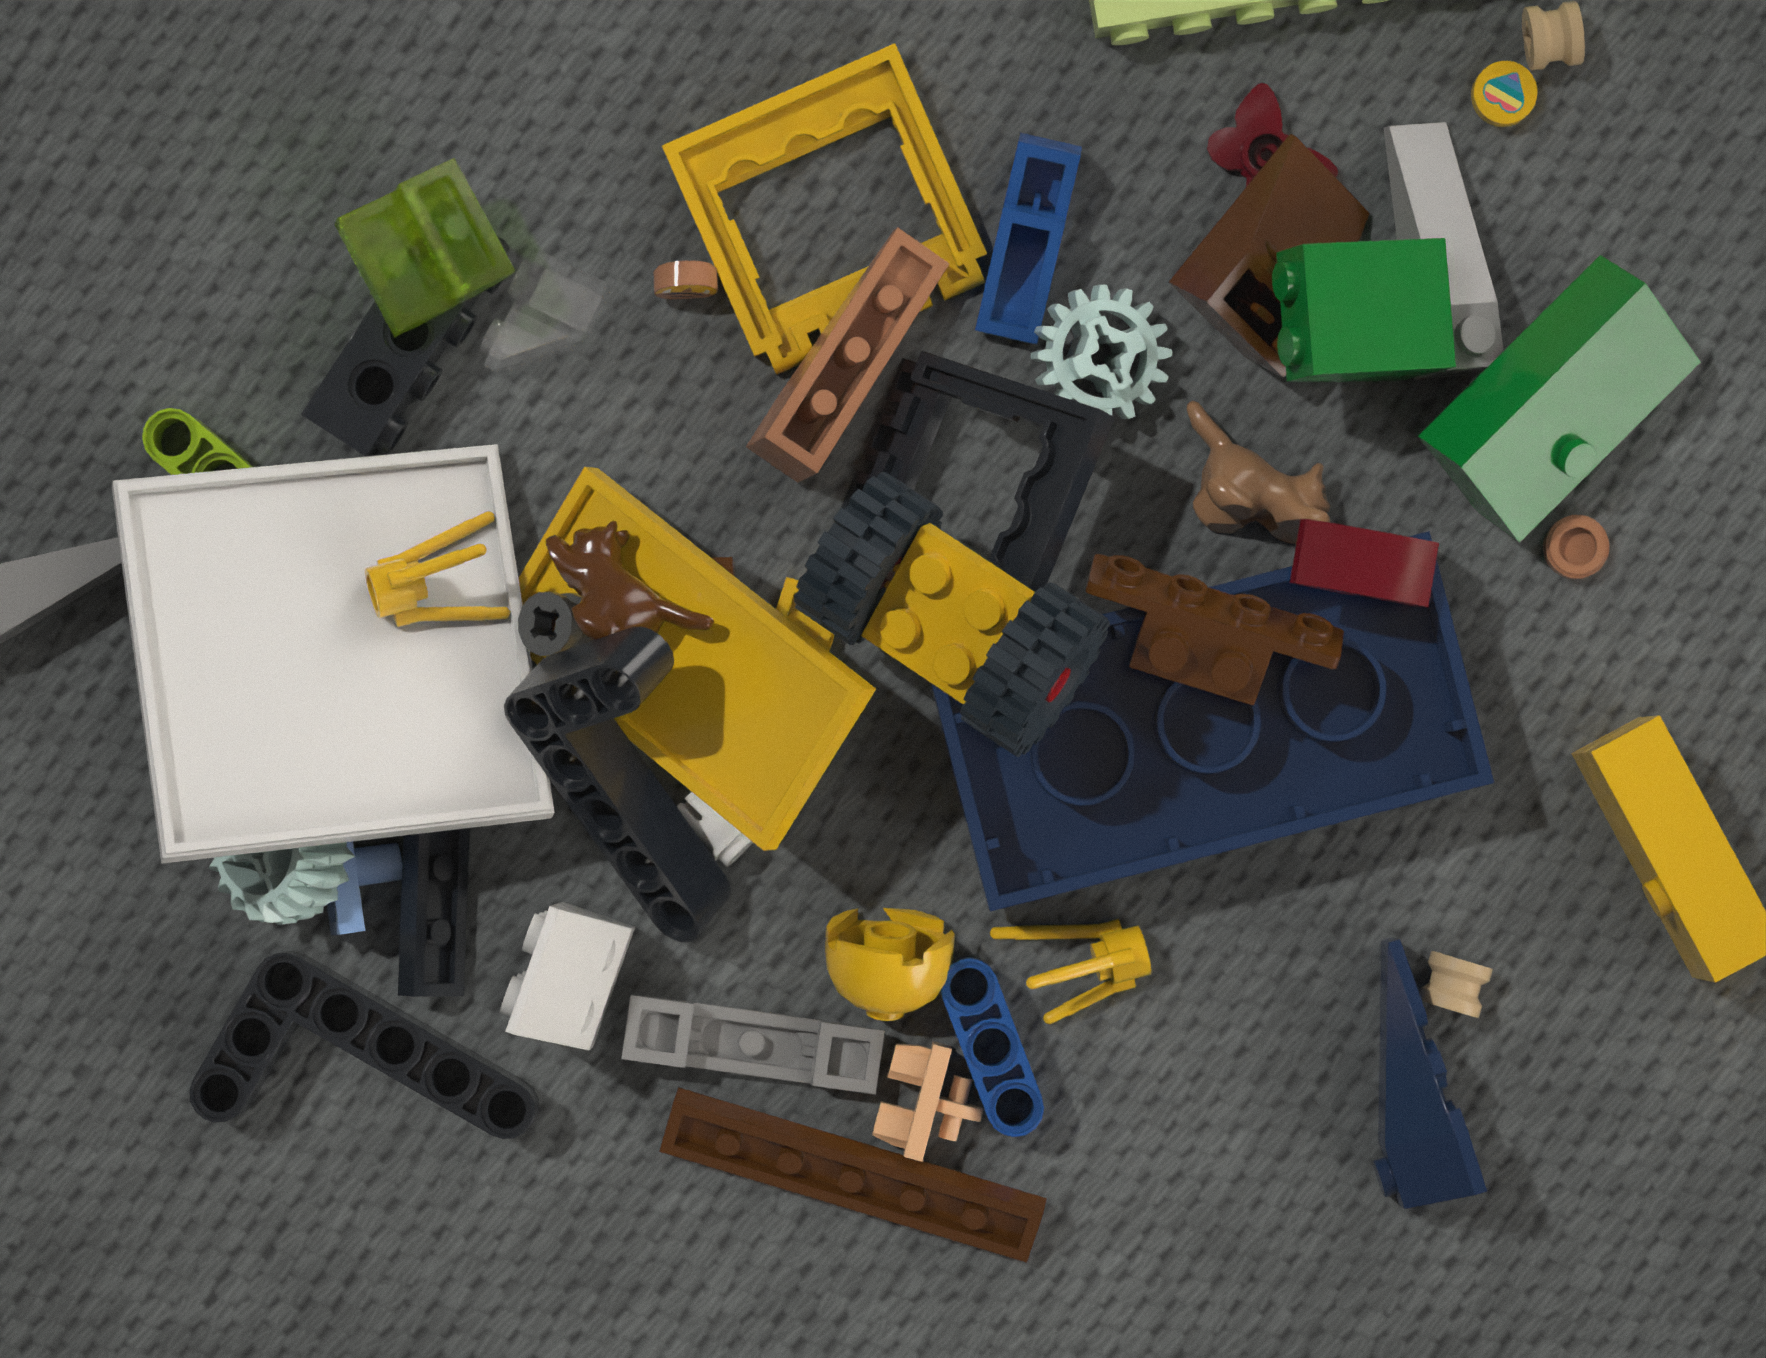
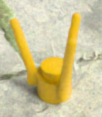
M490 511L484 512L406 551L379 559L375 566L365 568L366 584L377 617L382 618L393 615L397 627L418 621L507 619L510 615V610L507 607H417V601L428 598L424 577L485 555L487 549L484 544H476L419 563L418 560L491 524L495 520L494 513Z
M1119 919L1100 924L1024 925L993 927L990 930V936L993 939L1100 938V942L1090 944L1092 959L1049 970L1045 973L1031 976L1026 980V985L1029 989H1036L1093 973L1097 974L1099 981L1110 979L1045 1013L1043 1021L1046 1024H1053L1116 992L1135 988L1136 978L1151 975L1150 958L1140 927L1137 925L1122 929Z

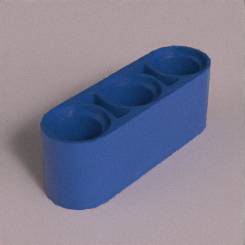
M971 956L957 958L949 966L947 980L941 989V995L986 1115L992 1126L1003 1135L1011 1137L1025 1136L1035 1130L1041 1122L1044 1106L1041 1093L994 972L983 960ZM961 969H977L986 977V993L975 1003H961L951 994V979ZM995 1028L1008 1036L1010 1043L1009 1051L1004 1059L999 1062L985 1063L978 1059L973 1052L974 1039L983 1030ZM1016 1088L1023 1090L1032 1099L1030 1114L1021 1122H1005L996 1113L997 1099L1008 1089Z

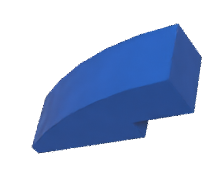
M1020 132L976 323V331L1037 344L1039 336L1034 331L1037 326L1042 325L1082 146Z

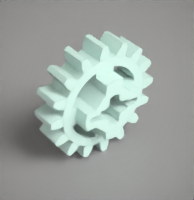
M1107 285L1093 286L1090 301L1081 289L1068 292L1071 308L1068 309L1059 303L1052 304L1047 310L1055 324L1053 326H1037L1034 331L1041 339L1047 341L1045 349L1031 353V360L1046 362L1047 371L1035 379L1037 385L1054 384L1057 389L1054 392L1055 395L1101 409L1112 415V408H1114L1121 419L1135 417L1132 401L1135 400L1143 405H1151L1155 398L1148 385L1150 383H1166L1169 376L1156 368L1159 359H1166L1172 356V349L1157 347L1156 338L1168 330L1166 324L1149 325L1146 319L1151 314L1154 306L1150 302H1146L1132 308L1130 306L1132 290L1127 288L1119 289L1112 300H1110V292ZM1099 312H1107L1119 317L1130 328L1120 331L1110 327L1106 317L1101 316ZM1071 329L1074 338L1068 354L1063 357L1065 338ZM1108 344L1112 354L1104 359V365H1094L1091 355L1099 350V345ZM1140 352L1138 369L1132 379L1129 371L1135 355ZM1084 378L1093 382L1097 392H1102L1104 398L1095 397L1083 392L1072 381Z

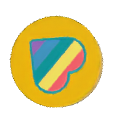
M1513 61L1492 63L1483 69L1473 83L1471 91L1473 108L1478 116L1490 125L1497 127L1513 126L1521 122L1534 108L1537 100L1536 81L1530 71L1519 63Z

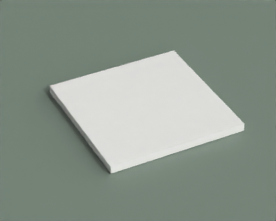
M498 444L113 481L112 494L161 864L552 818L555 812L550 780L512 728L504 712L506 698L532 671L530 651L522 643L518 632V617L523 605ZM490 511L494 513L495 520L491 524L418 560L419 563L476 544H484L487 549L485 555L424 577L428 598L417 601V607H507L510 610V615L507 619L418 621L397 627L393 615L382 618L377 617L366 584L365 568L375 566L379 559L406 551L484 512Z

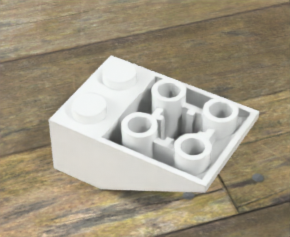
M566 902L551 905L548 911L540 912L539 915L535 913L522 947V951L532 954L527 971H523L522 974L518 973L517 977H512L500 1009L501 1014L510 1016L505 1032L585 1050L593 1048L635 926Z

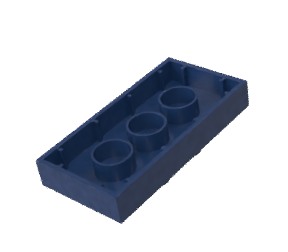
M1430 531L1408 536L1432 541ZM1437 559L1428 607H1415L1361 595H1346L1290 583L1292 566L1209 587L1232 595H1254L1265 600L1270 607L1296 615L1301 613L1319 615L1327 619L1333 626L1344 631L1341 657L1336 669L1326 668L1273 651L1254 706L1130 668L1131 655L1146 614L1145 611L1132 607L1102 614L1108 618L1110 626L1106 630L1108 632L1106 640L1099 647L1101 651L1097 660L1088 669L1090 671L1082 684H1079L1074 692V698L1068 707L1065 706L1062 709L1059 719L1052 728L1048 727L1043 738L1036 745L1033 743L1030 751L1024 755L1021 754L1020 757L1014 756L962 721L960 710L963 704L930 683L988 910L991 912L1493 784L1494 779Z

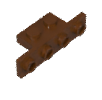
M1095 554L1085 591L1088 594L1146 612L1131 655L1130 668L1254 706L1273 651L1330 669H1336L1338 666L1344 631L1333 626L1327 619L1311 613L1296 615L1270 607L1265 600L1250 594L1232 595L1209 588L1204 582L1193 576L1184 574L1170 576L1145 568L1142 563L1128 556L1113 555L1109 557L1102 554Z

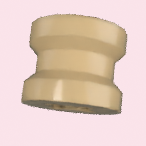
M1576 1L1563 2L1557 10L1549 11L1542 10L1538 5L1524 7L1522 13V32L1526 61L1531 71L1542 70L1549 62L1563 61L1568 66L1581 65L1584 62V28L1581 11Z
M1431 951L1428 960L1432 970L1429 983L1420 987L1419 990L1422 1001L1479 1018L1482 1008L1478 999L1481 986L1490 981L1493 969Z

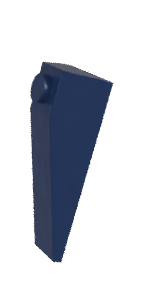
M1392 937L1381 941L1378 1143L1383 1158L1374 1160L1373 1166L1383 1196L1395 1195L1397 1203L1404 1209L1474 1196L1487 1192L1461 1109H1456L1451 1099L1447 1101L1445 1099L1442 1088L1448 1087L1447 1070L1432 1038L1426 1039L1423 1027L1428 1025L1426 1011L1401 940Z

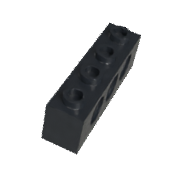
M440 200L301 415L366 457L376 456L379 450L388 455L397 445L407 428L408 423L401 419V416L412 399L415 397L420 401H424L438 382L443 369L435 364L447 345L451 344L458 348L473 328L477 320V315L470 312L483 290L492 295L508 274L512 262L505 258L511 249L507 242L443 200ZM446 265L460 268L463 272V284L456 294L450 297H439L432 293L430 281L437 269ZM418 318L424 320L428 326V338L424 345L414 351L400 349L396 343L398 327L408 319ZM378 371L389 373L394 384L391 396L381 404H367L361 394V387L365 378L371 373Z

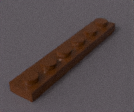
M680 1087L677 1089L659 1152L1026 1263L1037 1235L1047 1198L925 1161L921 1162L906 1158L899 1153Z

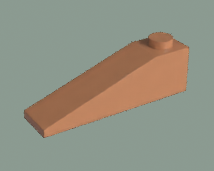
M900 228L894 229L780 392L746 448L797 483L817 474L949 263Z

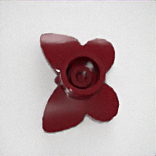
M1265 83L1257 84L1237 108L1234 117L1236 127H1226L1215 131L1209 137L1207 151L1211 160L1222 169L1241 172L1242 176L1246 178V187L1289 136L1283 133L1281 110L1272 89ZM1308 148L1337 177L1338 169L1333 162L1323 154Z

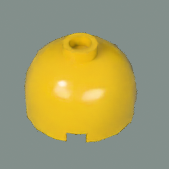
M883 908L892 921L858 920V909L847 910L832 917L826 926V966L837 992L848 1002L866 1010V1014L873 1019L894 1021L904 1017V1013L915 1011L937 997L947 980L949 966L953 961L955 939L953 930H950L947 934L943 933L944 921L942 919L918 910Z

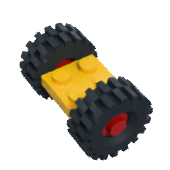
M881 472L877 478L871 477L866 481L862 491L857 489L850 497L849 505L845 509L841 508L833 518L834 524L828 532L824 531L817 542L819 547L814 554L809 556L804 566L807 568V571L798 580L796 588L799 591L794 595L795 608L849 645H854L855 642L859 644L865 639L962 703L963 706L960 710L962 721L1014 756L1020 757L1021 754H1026L1030 751L1033 743L1036 745L1043 738L1048 727L1052 728L1059 719L1062 709L1065 706L1068 707L1074 698V692L1079 684L1085 681L1090 672L1088 671L1090 665L1097 660L1101 649L1099 647L1106 640L1108 634L1106 630L1110 626V621L1107 620V617L1055 583H1046L1044 589L1040 587L1034 592L942 531V522L939 520L943 517V511L939 506L889 473Z

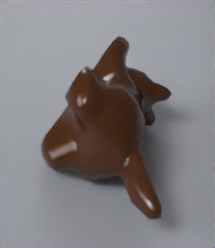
M611 521L605 527L598 526L593 529L583 528L577 530L573 535L572 545H569L556 535L546 539L547 549L557 570L569 588H574L579 596H581V602L571 609L577 625L588 638L596 640L631 627L639 626L658 633L664 622H670L688 631H701L712 628L713 618L691 611L670 600L660 598L652 589L631 575L622 566L621 549L627 543L630 536L627 530L616 532L618 528L616 521Z

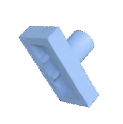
M353 841L347 842V848L355 857L343 863L349 881L338 885V900L327 904L331 935L365 931L359 886L402 880V858L397 842L359 848L353 847Z

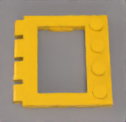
M895 43L662 145V149L714 267L717 269V274L754 357L766 352L776 375L801 364L813 347L807 334L817 329L822 334L868 267L769 310L766 299L761 294L756 279L760 277L735 220L729 221L723 207V202L717 194L732 186L891 117L893 125L903 143L900 149L924 204L930 205L936 223L942 234L921 244L949 263L937 283L944 301L985 283L976 260L986 256L987 252ZM930 296L919 312L933 306Z

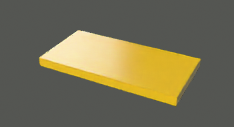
M584 467L518 578L522 605L525 604L528 598L538 592L577 593L574 588H569L557 570L546 546V539L548 537L556 535L569 545H572L573 535L577 530L583 528L593 529L598 526L605 527L611 521L617 522L618 528L616 532L627 530L630 537L621 549L622 566L631 575L652 589L660 598L670 600L691 611L708 615L713 618L714 623L709 630L688 631L670 622H664L657 634L661 635L673 652L674 665L672 670L635 711L614 719L634 745L763 851L776 850L876 688L599 468ZM554 614L552 620V632L556 626L555 621L558 619L556 614ZM530 652L531 660L536 664L547 657Z

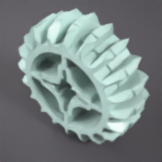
M347 842L214 857L208 869L219 872L221 879L218 885V892L231 895L233 910L245 911L249 920H259L260 922L267 923L276 922L277 925L296 923L297 920L310 919L316 914L323 913L324 906L328 903L338 900V885L349 881L343 863L355 856L347 848Z

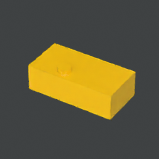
M1661 716L1638 717L1571 753L1642 883V889L1648 902L1662 920L1692 978L1716 983L1766 956V910Z

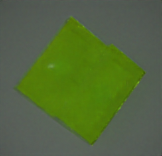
M455 158L399 183L393 192L338 217L334 224L394 337L452 309L515 272L512 263Z

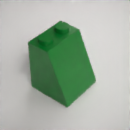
M1445 238L1301 244L1276 252L1277 263L1272 273V286L1275 297L1280 301L1282 329L1278 335L1277 348L1280 361L1286 366L1287 382L1400 381L1456 367Z

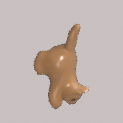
M1191 401L1187 404V413L1192 428L1211 450L1202 470L1201 489L1193 500V509L1197 517L1208 529L1217 533L1231 534L1237 529L1243 528L1249 522L1257 521L1278 540L1296 544L1300 519L1330 522V517L1327 514L1330 510V504L1326 498V489L1322 481L1324 466L1321 463L1315 464L1305 474L1288 476L1275 470L1257 453L1233 444L1200 403Z

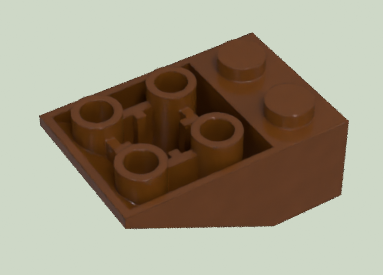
M1290 134L1169 280V283L1244 357L1284 378L1286 366L1281 363L1277 348L1278 335L1282 329L1280 301L1275 297L1272 286V273L1277 263L1276 252L1301 244L1358 242L1370 213L1295 135Z

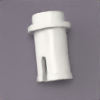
M693 792L685 798L687 801L685 804L680 803L677 806L699 839L712 851L711 856L715 861L719 859L726 867L735 862L753 843Z

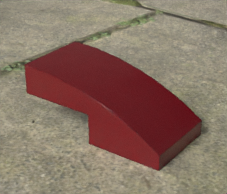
M1300 519L1290 583L1346 595H1361L1415 607H1428L1439 543L1342 524Z

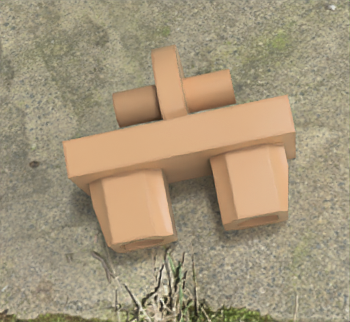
M932 1041L931 1048L914 1044L895 1045L887 1078L921 1086L915 1110L881 1101L872 1135L893 1146L904 1148L903 1155L906 1158L923 1161L936 1111L944 1113L938 1137L951 1141H957L962 1119L981 1122L984 1109L967 1103L972 1079L954 1075L949 1097L940 1096L952 1051L950 1045Z

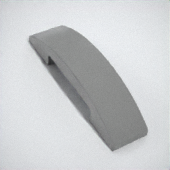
M630 994L621 1059L809 1083L812 1086L876 1095L885 1031L771 1012Z

